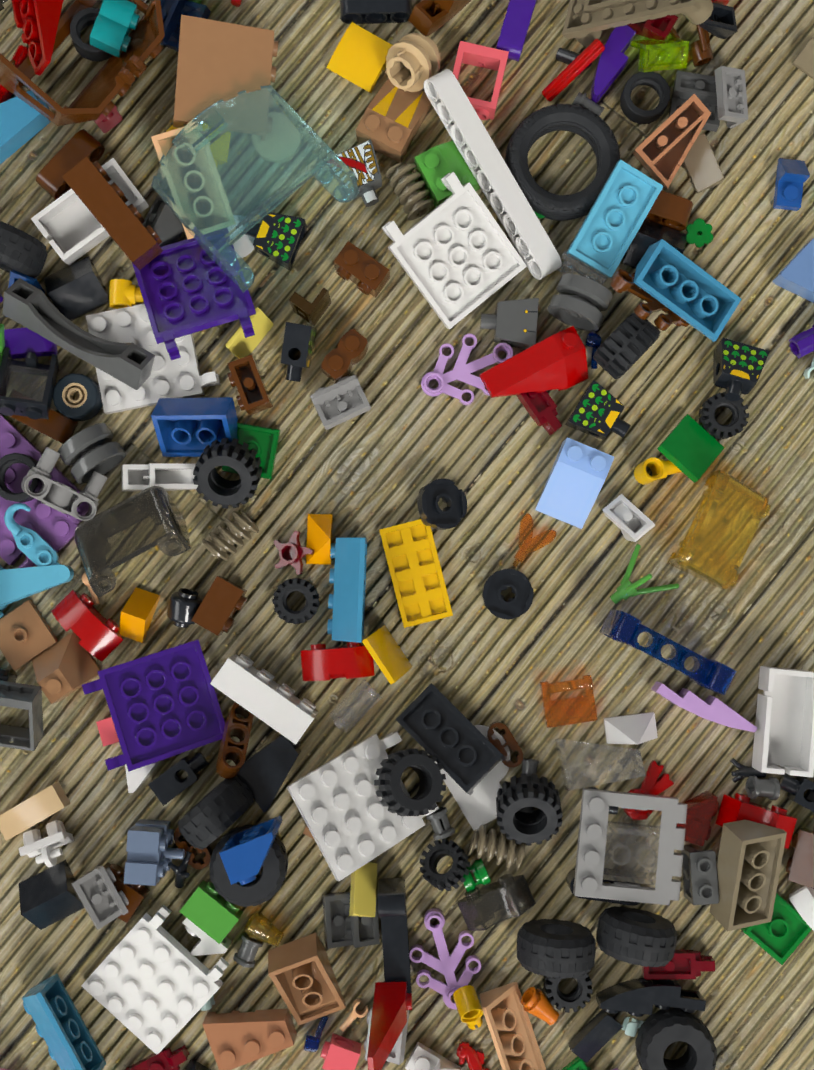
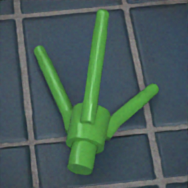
M637 544L626 573L620 582L621 585L616 588L617 591L610 598L617 604L623 599L627 600L640 594L677 589L679 584L636 589L652 578V574H648L633 584L629 580L641 548Z

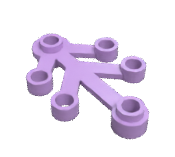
M466 334L462 339V348L453 370L443 374L447 361L454 355L453 346L447 343L443 344L439 349L440 356L434 371L426 373L422 378V390L428 396L436 397L444 393L459 399L463 405H470L474 400V394L471 390L464 389L462 391L448 384L458 380L479 388L485 395L490 396L481 378L471 373L492 364L504 362L513 356V349L507 343H499L495 346L493 353L466 364L471 350L477 344L475 335ZM467 338L473 339L474 344L472 346L465 344ZM444 348H449L451 350V354L449 356H445L442 354V350ZM498 352H506L507 357L505 359H500L498 357ZM432 380L438 382V387L435 389L429 386V382ZM464 393L470 394L471 400L464 401L462 395Z
M431 908L425 913L424 923L426 928L433 933L440 959L424 951V948L418 944L410 948L409 957L414 963L422 962L444 974L447 984L431 977V973L428 970L422 969L416 975V982L421 988L429 987L442 994L445 1005L456 1010L457 1007L451 995L458 988L468 985L473 974L480 971L481 962L477 956H469L465 961L466 968L458 981L456 980L454 971L466 949L473 946V934L468 930L462 931L458 936L459 941L450 956L442 930L445 924L444 914L437 908ZM432 918H437L439 920V923L437 925L430 924V920ZM464 936L471 938L468 943H463L461 939ZM419 950L422 954L420 957H414L412 952ZM471 961L478 963L475 968H470L468 965ZM426 975L429 979L427 982H421L419 980L420 976Z

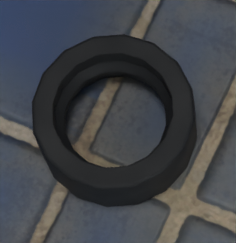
M86 8L79 11L70 23L72 42L76 51L83 58L98 62L108 60L112 54L88 45L81 39V31L86 26L95 23L100 8Z
M653 71L638 72L626 82L620 97V107L630 121L637 124H650L657 121L666 110L670 100V87L667 81L658 73ZM639 85L652 87L659 95L660 101L658 106L653 110L637 108L631 100L632 90Z
M19 453L3 456L0 459V496L6 500L20 503L33 500L34 498L25 492L15 493L10 491L6 487L4 479L5 473L11 465L23 463L32 469V467H36L38 461L31 456ZM32 479V484L29 487L31 492H37L41 489L42 483L40 479Z

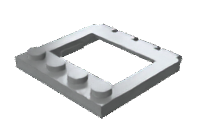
M583 788L574 896L670 905V900L679 901L681 881L672 879V876L681 877L683 854L674 853V850H684L685 828L678 827L676 824L686 823L687 804L678 803L679 799L676 797ZM609 806L662 811L655 888L614 882V884L603 883Z

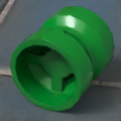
M482 858L475 860L470 867H466L469 870V875H463V878L466 879L463 884L467 892L474 890L479 884L486 885L491 883ZM470 870L473 871L476 881H474L473 875Z

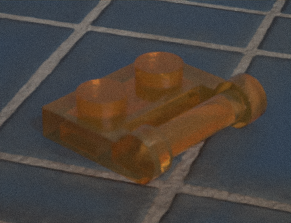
M591 675L582 676V679L556 683L540 682L547 728L598 720ZM584 689L585 695L556 700H551L550 697L551 693Z

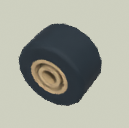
M72 373L65 375L58 380L54 387L52 397L55 407L61 414L72 420L86 421L92 419L103 406L99 385L83 374Z

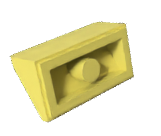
M258 307L255 308L256 314L249 316L255 335L245 338L240 326L225 344L226 348L238 359L250 355L274 325Z
M368 862L351 873L349 916L375 917L377 863Z

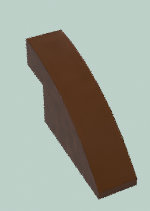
M423 0L414 6L409 21L421 34L428 37L458 14L471 0Z

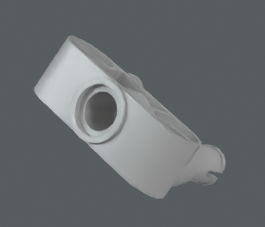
M46 447L36 467H32L31 470L29 469L27 475L22 479L23 491L61 513H67L82 521L92 519L96 515L99 504L97 497L107 477L93 471L84 490H80L77 493L76 490L58 481L51 480L52 476L50 473L60 453ZM33 478L40 479L42 483L41 489L37 492H31L28 488L29 481ZM81 502H87L89 505V510L85 515L77 513V506Z

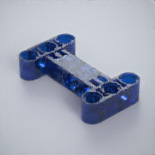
M610 610L599 631L600 633L641 651L690 677L689 680L708 690L722 695L726 694L737 671L718 661L707 659L642 625L641 620L620 610ZM642 632H646L649 638L644 646H640L638 643V636ZM668 644L671 647V654L669 657L663 658L661 648ZM688 657H692L694 660V666L690 670H686L684 667V662Z

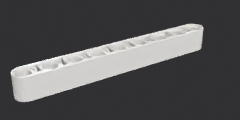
M445 69L424 81V90L429 101L534 278L541 280L559 269L562 262L557 250L453 72Z

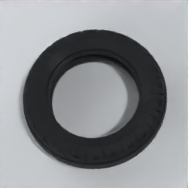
M573 104L550 105L530 114L515 129L509 140L505 155V163L533 211L545 216L544 218L557 221L573 220L588 215L616 163L620 160V150L616 137L607 123L591 110ZM554 131H569L584 138L592 147L597 160V171L594 180L582 191L570 195L553 194L540 187L533 179L528 167L529 150L540 137Z

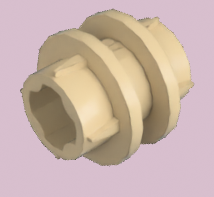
M418 33L406 34L388 50L386 56L387 70L385 73H387L391 83L397 88L403 89L404 92L420 91L424 88V81L438 74L441 52H439L437 45L429 37Z

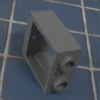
M0 680V706L29 710V728L0 724V747L35 751L44 735L42 687Z

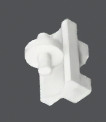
M59 820L46 824L48 834L46 838L42 839L38 829L24 832V846L19 848L20 856L26 854L29 858L37 856L35 858L37 864L44 862L49 868L57 864L56 857L63 855L62 849L58 847L74 841L73 834L67 833L63 822Z

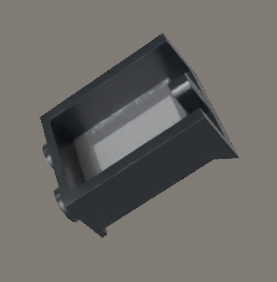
M4 348L0 365L1 414L6 416H27L31 419H49L53 390L59 372L58 355L52 354L50 365L39 364L37 355L32 352L27 353L25 361L12 360L10 348Z

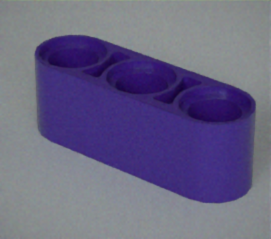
M510 0L496 47V49L508 51V59L519 62L537 0Z
M28 328L4 329L5 347L10 348L12 359L26 358L28 352L35 353L37 357L57 354L56 344Z

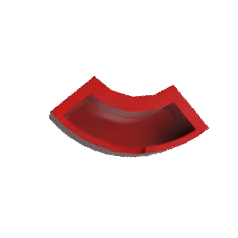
M72 590L51 612L66 632L71 629L81 639L78 643L102 662L123 641L119 633L120 627L112 619L109 618L107 620L93 606L95 602L87 594L83 593L80 595Z
M346 642L347 646L326 648V643L311 644V649L301 650L303 681H327L333 678L352 679L375 676L374 659L362 643Z
M735 793V797L723 795L715 824L723 827L724 823L749 820L783 829L787 832L784 848L789 849L797 818L787 815V809L776 805L768 808L750 802V797L740 793Z

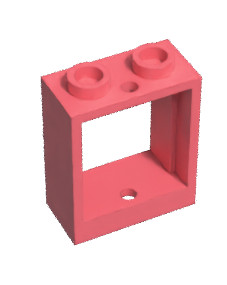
M460 41L453 74L457 80L459 79L462 63L498 71L491 102L467 97L480 120H494L509 52Z

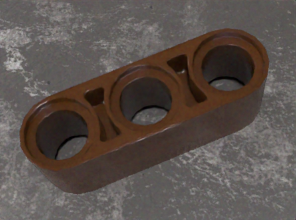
M85 129L78 131L38 173L36 182L55 200L71 189L62 176L86 156L92 164L96 160L98 161L104 154V146Z
M661 190L645 219L674 230H685L693 208V202Z
M12 390L9 396L12 398L33 400L15 390ZM52 409L49 412V419H31L27 416L19 415L10 416L63 444L71 438L78 425L74 420Z
M236 702L226 718L216 764L218 774L225 779L234 778L244 764L254 717L252 713ZM236 714H241L245 719L237 717ZM231 736L237 737L240 742L233 741ZM226 760L233 761L236 766L229 765Z

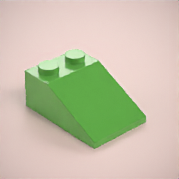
M454 141L437 145L415 157V170L420 172V180L425 181L424 187L430 191L429 197L434 199L435 202L433 204L435 208L452 195V192L441 181L448 173L454 172L462 186L470 182L475 191L481 189Z

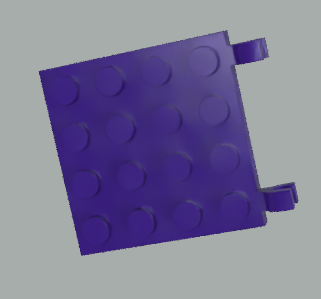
M227 228L162 246L163 252L141 270L133 264L157 344L165 343L171 360L181 358L175 341L176 338L238 319L240 320L245 338L255 335L249 316L255 315L256 311Z
M199 639L98 671V680L82 685L84 695L103 689L123 754L105 759L108 771L126 765L129 772L222 739L225 722L214 687L210 684L212 680Z

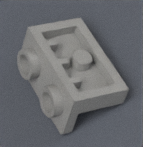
M720 66L714 70L718 120L727 121V127L734 128L748 120L745 70Z

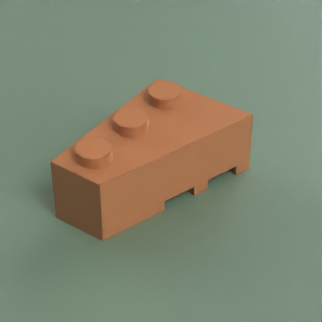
M695 94L632 153L650 175L663 185L664 191L669 188L677 171L711 115V112Z
M265 1009L241 1013L240 1011H232L231 1013L218 1014L216 1012H208L202 1023L219 1070H232L294 1046L297 1035L288 1009Z

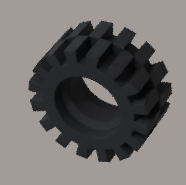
M725 392L717 393L702 404V409L699 410V414H701V417L698 418L699 423L702 422L703 426L701 427L706 429L715 439H727L740 433L743 427L747 425L748 421L746 419L749 418V413H746L745 410L748 409L747 404H742L744 401L742 397L738 401H729L725 398ZM720 406L727 407L732 412V421L728 425H721L715 419V411Z
M300 578L288 579L280 584L274 592V599L272 600L275 607L274 611L275 613L277 612L278 617L287 623L300 624L310 620L317 613L320 604V597L315 586L309 581ZM293 591L303 593L306 598V605L300 611H293L287 605V597Z
M442 839L441 843L439 840H435L434 847L431 844L427 846L430 849L428 853L424 850L422 852L425 859H420L419 863L423 866L420 867V872L424 874V879L441 891L443 889L452 891L451 886L455 889L460 887L457 883L459 880L462 883L465 882L466 879L463 878V875H469V870L466 867H470V862L467 860L468 856L464 850L454 841L450 840L449 842L447 839ZM445 856L452 857L453 865L451 869L445 874L438 873L437 864L440 859Z
M588 973L575 978L578 986L572 994H563L558 989L562 978L544 976V987L547 997L552 1005L555 1004L556 1009L561 1011L564 1008L565 1012L570 1013V1009L573 1008V1011L577 1012L578 1006H581L583 1009L586 1006L585 1001H590L591 997L589 994L593 993Z

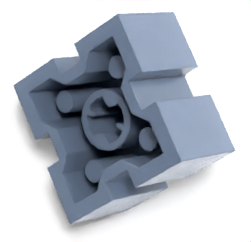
M140 819L135 826L128 830L126 848L128 854L127 861L125 862L124 884L156 886L160 881V877L164 878L166 872L170 871L168 863H172V859L184 858V849L168 848V845H172L174 830L170 829L171 821Z

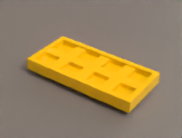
M421 519L380 529L404 628L453 616L431 526L424 525Z

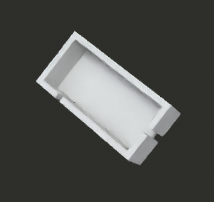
M114 158L102 165L103 169L112 179L108 183L111 185L115 182L129 200L125 203L127 206L132 203L139 213L149 207ZM72 189L31 218L43 236L49 240L50 245L60 258L68 265H71L110 236Z
M241 654L240 656L234 655L229 657L210 684L291 742L297 744L318 714L314 710L316 706L306 698H303L301 701L294 696L295 691L288 685L283 683L280 686L273 681L275 677L265 669L261 671L256 670L252 666L254 662L247 656Z
M760 666L758 689L763 690V694H758L755 727L758 729L754 733L752 768L762 773L782 775L786 773L793 776L813 777L814 671Z

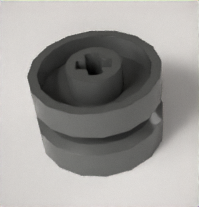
M570 273L563 274L556 288L559 294L553 295L547 308L548 312L559 321L569 326H574V328L590 332L598 331L604 318L601 311L608 309L613 298L612 293L605 286L587 277Z
M98 423L78 432L69 438L58 450V453H60L59 457L64 464L72 466L71 474L78 484L88 483L93 471L102 475L106 474L126 457V452L120 443L111 442L114 434L105 423Z

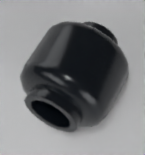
M180 588L178 592L171 594L167 616L170 620L174 621L173 624L175 626L187 628L189 625L195 624L191 620L203 601L198 596V592L187 588Z

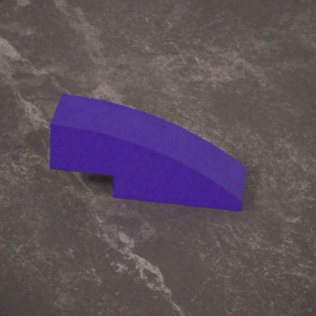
M628 25L615 27L605 44V50L601 54L591 87L590 99L595 103L601 99L624 70L629 57L624 53L632 44L636 31Z

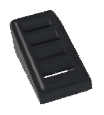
M713 3L712 14L705 22L700 24V27L720 39L728 38L737 32L734 7Z

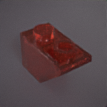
M705 791L684 802V804H687L686 823L676 824L678 827L685 828L684 841L703 847L705 840L709 839L711 834L710 822L712 816L717 814L719 807L718 797L713 793Z

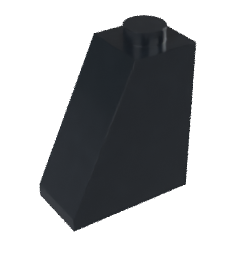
M282 734L245 760L237 774L238 778L251 790L254 800L263 812L267 811L301 752L299 749L301 743L299 741L297 744H294Z

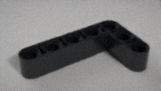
M405 877L380 878L377 896L378 915L381 918L384 979L385 982H407V993H412Z

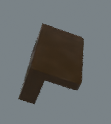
M325 288L321 290L312 303L296 292L289 299L294 313L312 326L316 325L331 304L329 291Z

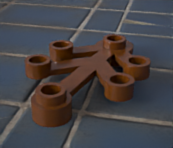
M619 269L612 277L610 284L616 292L623 293L628 291L648 302H640L634 309L635 314L640 319L646 320L651 313L662 310L668 315L661 313L654 320L655 325L660 330L666 331L671 324L679 327L689 326V323L646 291L641 290L634 283L635 272L630 275L627 271Z

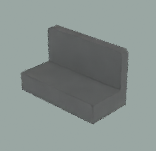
M157 195L142 225L144 227L148 225L152 227L162 240V243L159 244L162 247L178 242L184 229L173 199L168 196Z

